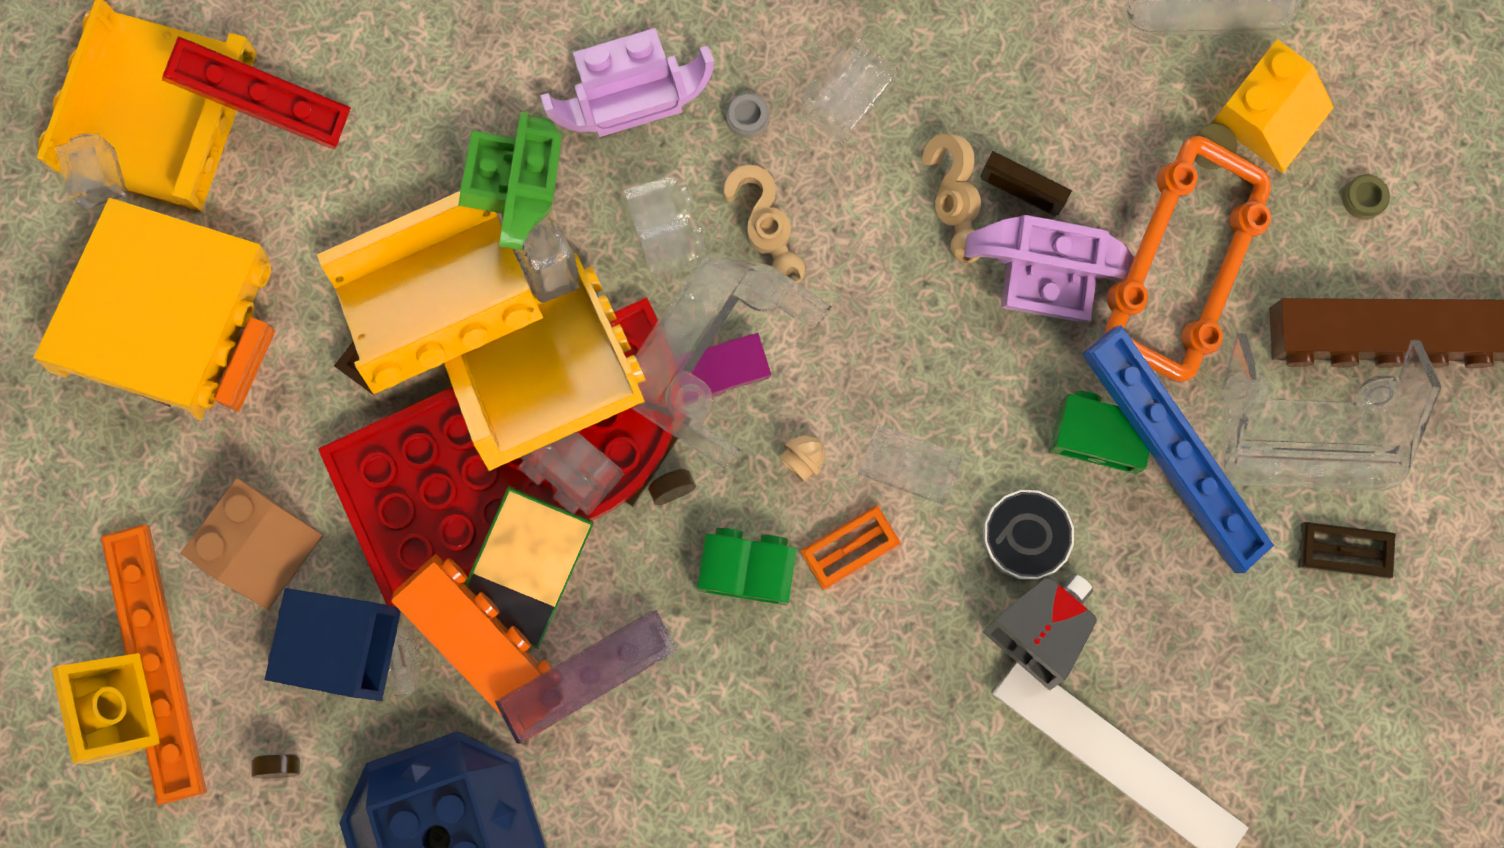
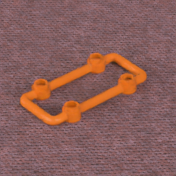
M1193 136L1185 140L1180 147L1175 161L1163 166L1159 170L1156 182L1161 195L1125 280L1113 284L1107 294V303L1112 313L1106 324L1105 334L1113 327L1120 325L1125 329L1129 317L1140 313L1146 307L1148 292L1143 283L1179 197L1189 194L1196 187L1198 175L1192 165L1197 154L1253 184L1248 201L1236 206L1230 214L1229 222L1234 236L1199 320L1188 323L1182 331L1181 340L1186 350L1182 363L1179 364L1131 339L1153 371L1177 382H1186L1193 378L1199 370L1204 355L1211 354L1220 347L1223 340V332L1217 323L1252 237L1264 233L1271 221V213L1265 206L1271 191V181L1268 174L1260 167L1203 136Z

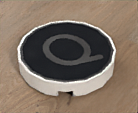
M1019 490L1005 495L989 510L983 524V545L991 561L1002 573L1017 580H1038L1055 573L1068 560L1074 546V526L1068 511L1056 498L1039 490Z

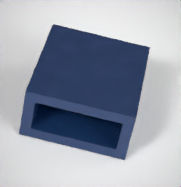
M285 588L264 680L352 698L382 701L401 611L397 607L375 602Z

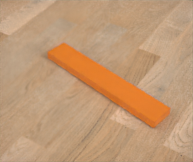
M144 524L103 535L101 540L125 654H140L160 744L145 749L157 806L207 793L150 525Z

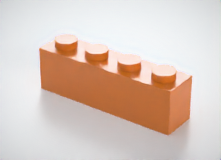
M435 554L393 592L391 601L509 725L522 736L563 699L562 687L559 684L563 678L550 662L544 659L539 663L527 651L531 644L515 626L507 629L496 618L500 611L484 593L480 592L477 596L472 593L464 584L468 577L452 559L448 558L443 562Z

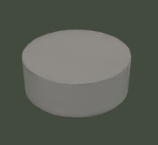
M741 93L732 98L726 109V122L729 129L737 136L743 138H753L760 135L769 123V108L765 100L754 93Z

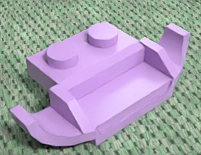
M653 28L573 52L582 83L574 85L577 97L561 101L552 98L549 93L540 96L545 112L556 124L577 132H598L599 137L682 113L681 106L697 97L707 85L714 69V60L709 47L704 46L700 48L695 60L679 67L675 55L666 58L657 31Z
M1029 215L1004 219L967 234L964 255L971 258L999 259L998 263L1006 264L1001 308L1081 323L1091 321L1096 281L1108 279L1120 282L1125 280L1134 260L1130 250L1122 242L1109 235L1107 230Z

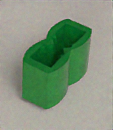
M716 528L715 535L706 534L697 585L698 592L779 605H787L789 603L797 548L787 546V538L761 535L760 542L742 539V531L729 528Z

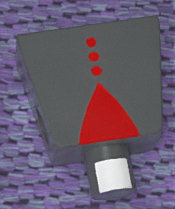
M1076 574L1070 575L1062 586L1052 578L1046 577L1000 614L984 629L983 633L1050 691L1068 677L1097 623L1096 616L1083 605L1093 592L1092 586L1088 581Z

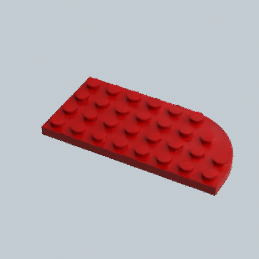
M647 297L615 311L616 320L609 322L611 327L618 324L621 325L631 348L623 353L626 358L635 355L643 372L645 381L638 383L645 401L490 471L473 444L453 387L318 448L386 605L396 607L391 601L393 592L435 554L443 562L448 558L452 559L468 577L508 486L593 521L618 508L646 483L667 451L676 426L679 409V384L673 353Z

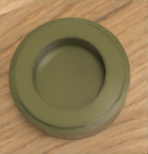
M1213 123L1205 125L1195 134V136L1206 137L1236 154L1238 146L1236 136L1228 127L1222 124ZM1199 154L1195 158V162L1203 168L1211 170L1222 168Z
M1363 174L1355 177L1346 185L1343 190L1342 201L1347 212L1353 217L1369 220L1377 217L1387 208L1390 201V192L1382 179L1374 175Z

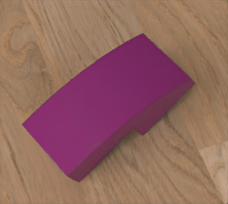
M759 333L724 342L674 360L682 406L725 394L727 390L767 380L771 377V371Z

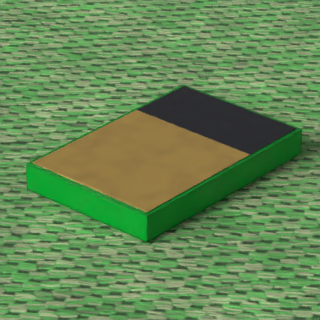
M508 486L465 585L475 596L480 592L484 593L500 611L496 618L507 629L515 626L527 638L532 647L539 649L594 522Z

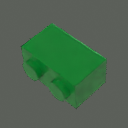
M1075 391L1074 395L1068 394L1060 403L1049 450L1050 453L1136 475L1146 469L1150 451L1118 406L1101 402L1102 397L1092 392Z

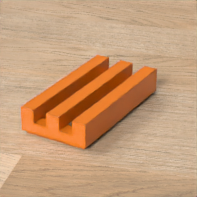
M253 317L248 320L214 395L215 401L237 412H240L276 332L266 322Z
M876 505L800 550V553L819 582L822 590H825L897 547L901 542L879 506ZM875 518L878 523L877 527L817 562L813 555L814 553ZM884 533L888 541L826 577L823 569Z

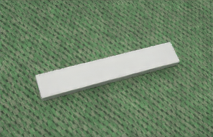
M1016 661L992 693L993 696L1195 848H1236L1249 829L1059 685L1049 691Z

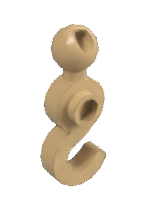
M956 134L936 135L929 140L924 148L923 164H941L947 150L953 156L952 167L944 177L936 195V212L945 224L954 225L956 234H954L950 244V250L954 258L963 263H973L981 257L971 258L964 255L967 234L976 231L973 230L971 222L975 220L981 207L977 188L972 183L966 182L973 171L974 152L970 143L962 136Z
M745 165L738 167L729 174L725 181L724 199L727 202L734 201L739 188L746 183H754L761 188L763 194L753 207L748 221L747 236L749 243L758 252L772 255L774 261L771 265V274L778 284L786 287L795 286L804 278L806 267L801 257L789 252L787 248L791 234L789 218L779 209L772 208L776 198L774 179L767 170L759 166ZM795 275L798 279L795 282H790L787 276Z

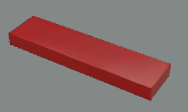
M180 36L177 37L162 75V81L334 150L337 147L351 107Z

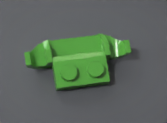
M520 110L516 138L471 131L459 197V206L504 213L499 246L522 250L529 232L538 223L543 221L552 209L562 133H558L557 127L551 120L529 115L527 111Z

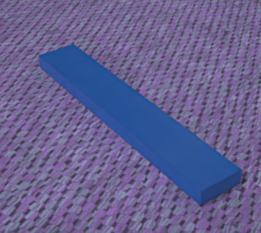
M1122 325L1113 327L1082 353L1083 357L1234 573H1245L1274 544Z

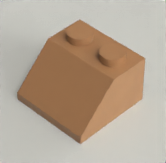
M236 478L180 554L217 581L269 610L324 535L254 485Z

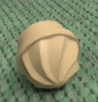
M800 436L788 441L784 445L786 450L779 456V459L801 481L805 482L811 475L816 477L820 473L826 455L823 444L819 439L811 436Z

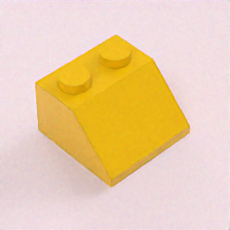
M1277 39L1212 122L1228 127L1236 136L1237 141L1283 173L1334 106L1313 64Z
M139 653L59 665L51 668L72 763L88 765L131 755L160 744Z

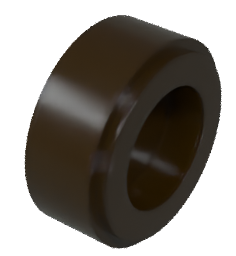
M678 469L655 479L649 485L648 490L654 504L663 505L689 494L696 488V484L689 470Z
M265 755L255 757L251 761L252 778L268 779L300 775V758L297 755Z

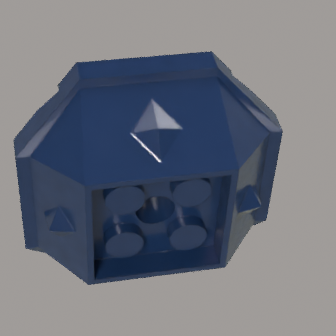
M460 731L367 762L339 822L347 848H433L429 842V833L435 825L442 826L449 832L450 844L448 848H547L520 760Z

